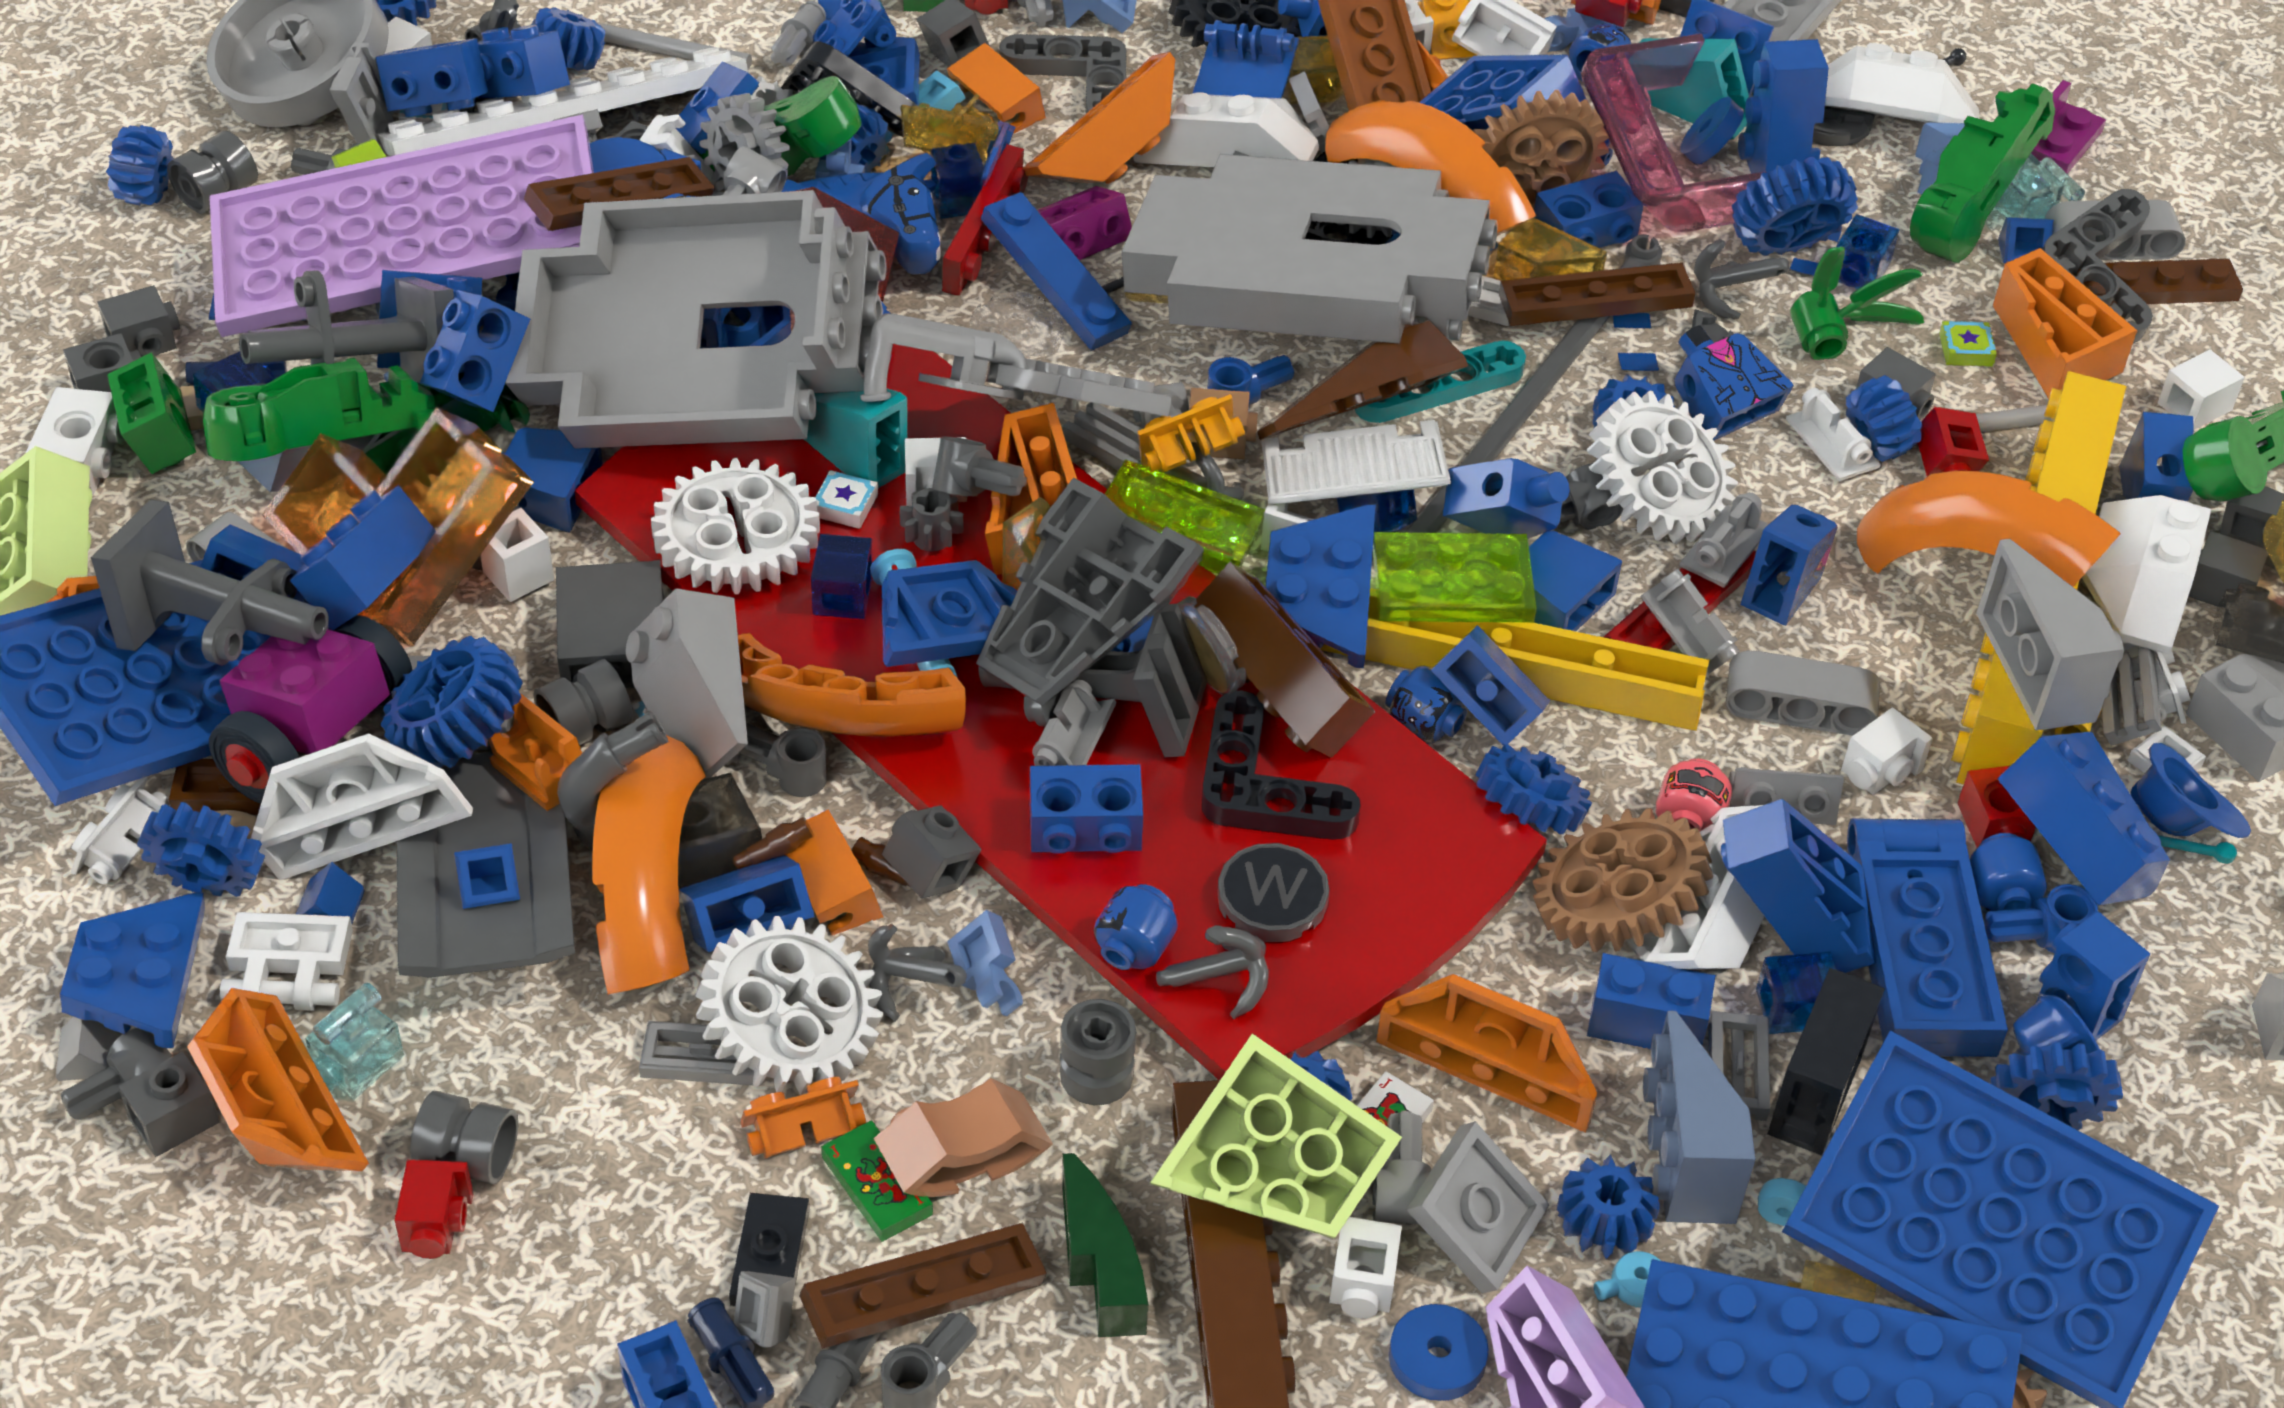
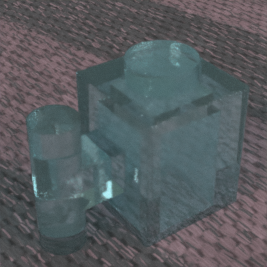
M2030 154L1994 208L2004 218L2044 219L2048 210L2060 203L2062 195L2068 201H2080L2085 195V190L2051 158H2045L2040 162L2035 156Z
M364 983L313 1027V1032L305 1038L309 1055L329 1091L337 1088L352 1100L360 1096L404 1057L398 1024L374 1007L381 1001V996L370 983Z

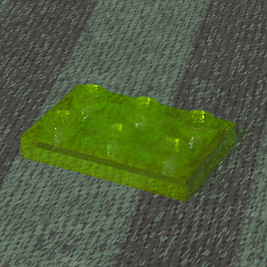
M1126 459L1105 493L1122 512L1160 534L1165 527H1168L1198 543L1204 548L1202 560L1198 565L1217 574L1229 562L1240 568L1242 567L1262 527L1264 511L1266 510L1157 470L1151 472L1149 467Z
M1374 532L1373 559L1379 621L1534 623L1537 606L1527 534Z

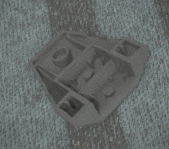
M1075 478L1070 481L1042 518L1035 533L1041 539L1031 563L1022 562L1016 575L1022 583L1011 607L1002 605L976 662L983 670L1041 706L1167 606L1201 562L1204 548L1198 543L1168 527H1165L1160 534L1128 517L1105 494Z

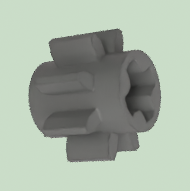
M926 488L917 493H912V506H900V526L905 528V541L907 543L914 541L917 547L925 551H939L945 547H951L952 533L960 534L964 531L963 513L959 512V499L957 497L950 498L947 493L933 488Z

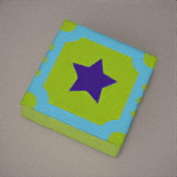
M1942 321L1939 335L1946 365L1994 366L1997 353L1989 322Z

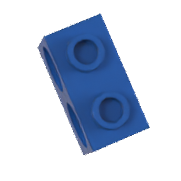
M1617 171L1538 192L1534 207L1536 217L1532 219L1531 227L1557 260L1574 255H1584L1591 250L1616 243H1625L1637 236L1644 203Z
M456 290L454 298L447 304L443 312V325L436 343L425 357L424 373L420 384L465 404L494 412L530 318L484 296ZM481 317H483V329L478 335L477 325ZM465 364V374L459 381L458 373L460 367Z
M1140 765L1030 766L1031 852L1107 851L1117 853L1122 851H1141L1143 801Z
M2099 911L2079 925L2076 922L2069 923L2059 932L2052 944V947L2056 950L2053 960L2046 966L2039 978V981L2043 984L2039 995H2055L2062 998L2084 1021L2095 1040L2099 1039L2123 1020L2151 954Z
M676 1320L617 1343L623 1383L634 1408H717Z

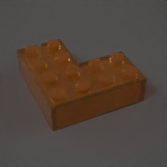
M436 407L387 476L362 450L320 433L262 515L298 554L303 555L311 547L326 537L325 533L337 522L349 514L353 516L354 514L350 509L363 497L374 490L381 497L399 485L436 532L411 564L367 609L357 615L365 616L378 622L393 634L399 642L414 646L534 481L511 458L500 453L502 450L476 424Z

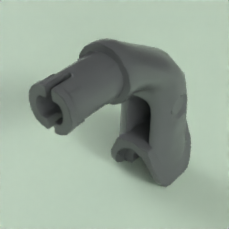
M651 711L645 713L642 717L636 719L635 722L618 732H614L609 736L606 733L601 734L561 775L557 794L562 811L571 823L577 837L591 851H593L594 824L600 791L616 776L625 773L627 765L634 762V760L669 742L660 722Z

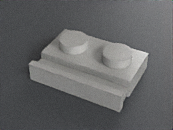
M353 42L351 48L354 55L353 57L345 58L337 76L332 81L330 92L356 142L364 143L371 139H376L382 149L378 134L389 131L388 124L394 122L392 118L393 113H400V110L387 111L375 58L376 54L371 44Z

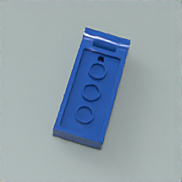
M1850 819L1847 830L1848 854L1863 866L1876 961L1875 964L1868 966L1871 983L1885 988L1877 1012L1883 1042L1891 1030L1938 1056L1998 1057L2008 1032V1027L1967 850L1963 822L1960 819Z

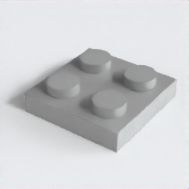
M1474 1121L1461 1125L1406 1210L1483 1294L1499 1289L1550 1204L1478 1123Z

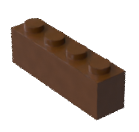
M1232 562L1226 565L1188 607L1201 622L1198 630L1207 642L1218 650L1223 648L1230 656L1225 662L1229 669L1245 683L1249 684L1252 682L1259 690L1256 696L1263 704L1264 709L1276 718L1281 715L1289 725L1285 730V734L1304 752L1308 753L1313 748L1332 758L1374 714L1375 710L1260 580Z

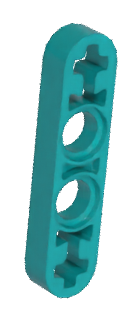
M1503 340L1461 351V353L1465 356L1468 366L1457 372H1465L1471 375L1473 379L1459 381L1449 375L1426 386L1431 390L1428 393L1419 394L1409 391L1354 410L1365 421L1381 423L1511 385L1519 381L1523 376L1526 354L1519 345Z

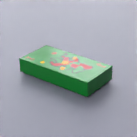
M871 1120L822 1145L821 1153L822 1159L881 1242L932 1216L933 1203L928 1196H915L903 1192L874 1140L880 1133V1130Z

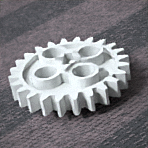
M1648 391L1642 398L1636 392H1633L1625 400L1619 398L1597 418L1596 422L1598 425L1589 434L1595 442L1587 448V452L1598 459L1589 466V470L1602 474L1603 479L1596 485V488L1611 492L1612 496L1606 504L1608 507L1621 505L1623 508L1621 520L1623 522L1632 516L1637 519L1638 533L1641 534L1648 527H1652L1656 541H1660L1668 534L1673 544H1677L1684 537L1691 543L1703 535L1727 504L1731 506L1735 499L1730 491L1738 485V481L1727 474L1736 466L1731 461L1723 460L1721 456L1729 447L1724 444H1715L1713 438L1718 430L1716 428L1705 430L1701 426L1704 420L1702 413L1694 418L1688 415L1689 408L1687 402H1683L1678 408H1674L1669 394H1666L1660 401H1657L1653 391ZM1679 459H1683L1678 465L1675 464ZM1650 468L1651 471H1649L1646 475H1642Z
M733 458L730 468L723 469L714 460L711 463V471L707 473L695 466L692 467V480L681 476L675 477L676 490L664 488L662 490L663 502L654 503L655 517L651 518L655 552L662 555V565L664 567L674 566L677 579L691 574L692 587L695 588L702 585L706 580L711 581L713 593H717L723 584H731L734 594H739L744 583H750L752 588L758 592L761 591V580L766 578L772 583L779 585L781 584L780 571L796 575L798 573L797 561L809 563L810 549L818 547L817 533H820L819 512H817V500L815 497H809L807 484L796 485V476L793 472L779 477V467L777 464L770 466L766 471L760 470L758 459H754L748 468H741L738 458ZM725 497L731 499L739 534L744 537L745 550L748 554L741 552L737 541L735 522L732 515L728 513Z
M774 916L768 931L765 930L757 919L753 920L746 935L736 928L732 931L727 944L719 942L711 956L712 960H707L700 976L704 980H701L695 997L703 1000L696 1013V1018L711 1021L706 1027L703 1038L704 1040L721 1039L722 1043L715 1054L717 1060L733 1055L737 1061L732 1074L736 1076L745 1069L750 1068L754 1071L753 1086L758 1087L768 1076L774 1078L776 1092H782L788 1081H794L799 1094L803 1095L807 1092V1086L811 1084L812 1079L817 1082L834 1077L835 1075L844 1081L851 1073L853 1065L861 1066L869 1053L867 1048H872L879 1035L875 1028L881 1021L883 1012L874 1007L882 993L877 989L866 988L875 975L874 970L858 971L856 966L863 955L861 951L845 955L841 949L846 937L841 935L831 943L824 940L825 925L820 924L813 934L805 932V924L803 918L800 917L797 918L791 930L785 929L783 921L779 916ZM773 964H782L786 966L792 973H784L778 970ZM819 997H827L833 1000L838 1007H830L824 1004ZM740 1002H749L755 1005L760 1012H751L745 1009ZM787 1036L800 1038L806 1044V1047L793 1044Z

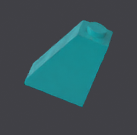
M1643 38L1622 60L1624 77L1628 81L1633 98L1694 123L1713 103L1721 98L1730 97L1744 110L1742 122L1730 140H1734L1746 127L1745 106L1749 94L1735 39Z
M887 388V391L891 393L889 399L864 402L860 399L864 391L814 393L816 414L813 420L808 421L807 439H804L843 473L878 482V488L906 472L907 397Z

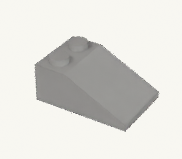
M2011 539L2000 540L1976 614L2036 731L2096 722L2103 702L2109 695L2110 684L2118 662L2123 658L2124 649L2120 634L2112 629L2100 607Z
M675 589L630 633L626 643V658L631 662L633 684L648 712L651 711L656 716L664 730L663 732L667 736L683 742L698 757L706 775L696 786L701 787L748 744L735 602L732 597Z
M2284 652L2238 655L2201 674L2186 715L2258 782L2284 769Z

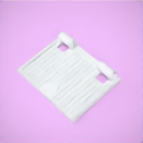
M1435 420L1420 421L1421 434L1398 436L1396 424L1304 434V447L1280 449L1278 437L1264 439L1261 443L1268 502L1271 505L1451 484L1438 423Z

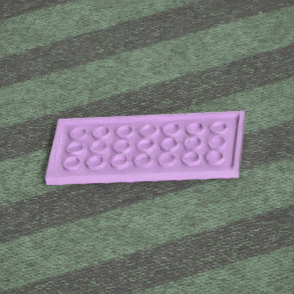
M583 114L210 195L215 324L221 337L248 333L249 330L307 319L305 307L298 306L294 295L295 278L302 277L305 271L318 270L321 272L326 283L330 313L380 303L382 270L482 277V280H489L494 277L520 272L522 250L579 247L582 225L548 231L525 202L524 196L528 184L594 173L588 131Z

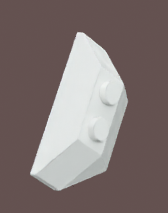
M1870 43L1867 47L1856 46L1828 64L1825 106L1926 123H1964L1967 116L1979 118V108L1946 61L1938 59V56L1934 53L1915 50L1910 55L1893 52V48L1888 45Z
M1198 92L1183 94L1171 106L1170 124L1158 134L1161 138L1160 142L1143 155L1136 153L1133 158L1134 163L1215 167L1220 154L1233 155L1236 150L1252 157L1313 161L1319 149L1317 138L1284 98L1251 97L1249 95H1208L1207 93Z
M2162 495L2102 504L2099 517L2121 534L2086 572L2082 579L2098 607L2102 609L2106 617L2112 622V629L2120 634L2123 642L2170 655L2194 580L2212 509Z
M368 733L272 767L251 839L259 840L262 843L259 852L265 855V864L279 880H283L328 865L331 862L334 863L472 816L473 807L443 769Z
M1763 805L1724 807L1710 818L1713 824L1700 831L1712 859V863L1709 865L1713 878L1705 881L1709 893L1705 896L1695 897L1699 907L1697 911L1682 910L1680 912L1684 924L1681 926L1669 922L1662 926L1664 937L1659 938L1652 932L1644 934L1643 946L1640 947L1634 943L1632 938L1627 939L1628 945L1641 961L1686 970L1734 969L1741 967L1764 915L1724 865L1721 856V845L1725 843L1723 819Z

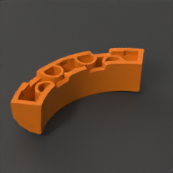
M1385 100L1375 101L1342 114L1332 121L1326 133L1325 152L1328 162L1342 163L1351 159L1365 158L1379 160L1399 168L1441 171V189L1448 190L1449 197L1490 200V219L1497 220V236L1536 217L1526 194L1512 172L1505 166L1499 168L1492 157L1483 149L1485 141L1465 124L1432 106L1415 101L1403 103L1385 102Z
M1950 471L1930 474L1923 481L1906 486L1902 484L1883 496L1863 516L1857 528V546L1864 562L1878 574L1897 558L1914 551L1927 548L1954 547L1995 555L1999 541L2011 539L2074 587L2121 533L2096 514L2068 498H2063L2058 502L2048 496L2032 491L2031 483L2028 481L1980 471Z
M750 633L738 635L744 706L763 715L799 727L856 736L893 737L928 735L958 731L963 726L966 701L965 687L949 668L881 673L876 675V682H865L862 678L845 676L842 670L807 665L797 669L794 666L782 664V658L779 654L763 646Z
M667 736L668 743L649 751L627 765V771L612 779L600 791L593 837L592 882L604 895L605 921L596 924V933L607 995L661 983L690 971L679 905V843L684 813L689 798L695 787L706 775L698 757L683 742Z

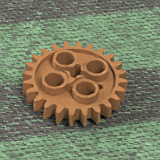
M1554 90L1548 100H1545L1541 91H1537L1533 101L1529 103L1526 102L1522 95L1518 96L1516 108L1511 110L1507 105L1502 104L1500 106L1502 116L1498 119L1488 115L1485 117L1489 126L1487 130H1473L1485 141L1483 149L1492 157L1499 168L1505 166L1512 172L1526 194L1533 210L1538 192L1594 177L1591 170L1603 169L1605 164L1600 156L1609 153V149L1604 142L1609 136L1603 127L1604 123L1596 109L1593 110L1586 99L1579 102L1575 93H1570L1563 99L1559 90Z
M1647 808L1639 818H1633L1630 809H1625L1621 819L1613 822L1611 817L1605 814L1599 827L1594 828L1586 822L1583 823L1582 830L1584 834L1580 837L1569 834L1564 835L1567 847L1565 849L1550 848L1548 852L1552 862L1539 864L1538 869L1542 877L1533 880V885L1537 892L1533 895L1536 906L1548 931L1553 930L1558 941L1569 938L1575 949L1589 941L1593 952H1598L1605 942H1611L1615 952L1621 950L1624 941L1632 938L1634 943L1640 947L1643 946L1644 934L1652 932L1659 938L1664 937L1662 926L1667 922L1678 926L1684 924L1680 912L1682 910L1697 911L1699 907L1695 897L1705 896L1709 893L1705 881L1713 878L1709 865L1712 863V859L1699 829H1691L1685 817L1674 822L1671 811H1666L1655 820L1652 809Z

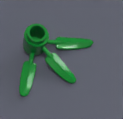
M1842 246L1830 248L1822 256L1815 270L1811 285L1812 291L1802 294L1790 308V316L1803 350L1806 353L1810 352L1811 357L1815 360L1833 359L1841 355L1847 347L1848 330L1843 318H1850L1852 321L1924 323V317L1915 309L1895 303L1877 301L1896 289L1921 278L1922 272L1910 268L1877 278L1852 292L1850 295L1851 303L1839 309L1836 299L1830 291L1834 290L1838 285L1845 248Z

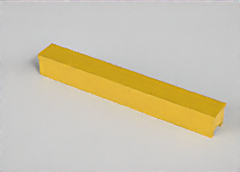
M1370 588L1365 660L1411 670L1420 666L1433 668L1478 625L1550 700L1697 731L1705 693L1703 687L1709 664L1708 659ZM1326 644L1321 648L1323 651L1348 656Z

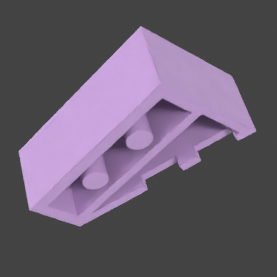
M1526 1266L1485 1307L1498 1375L1506 1378L1511 1401V1407L1509 1408H1645L1577 1297L1568 1287Z

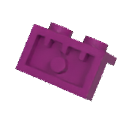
M2062 80L2052 92L2055 107L2053 129L2046 140H2039L2027 161L2066 177L2103 132L2106 119L2090 113L2085 108L2066 103L2072 83Z
M1099 186L1091 187L1037 210L1079 260L1126 241L1132 229L1124 194Z

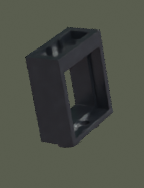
M1829 968L1786 1069L1767 1132L1768 1135L1821 1156L1823 1155L1863 1057L1885 988L1867 982L1859 976L1849 975Z

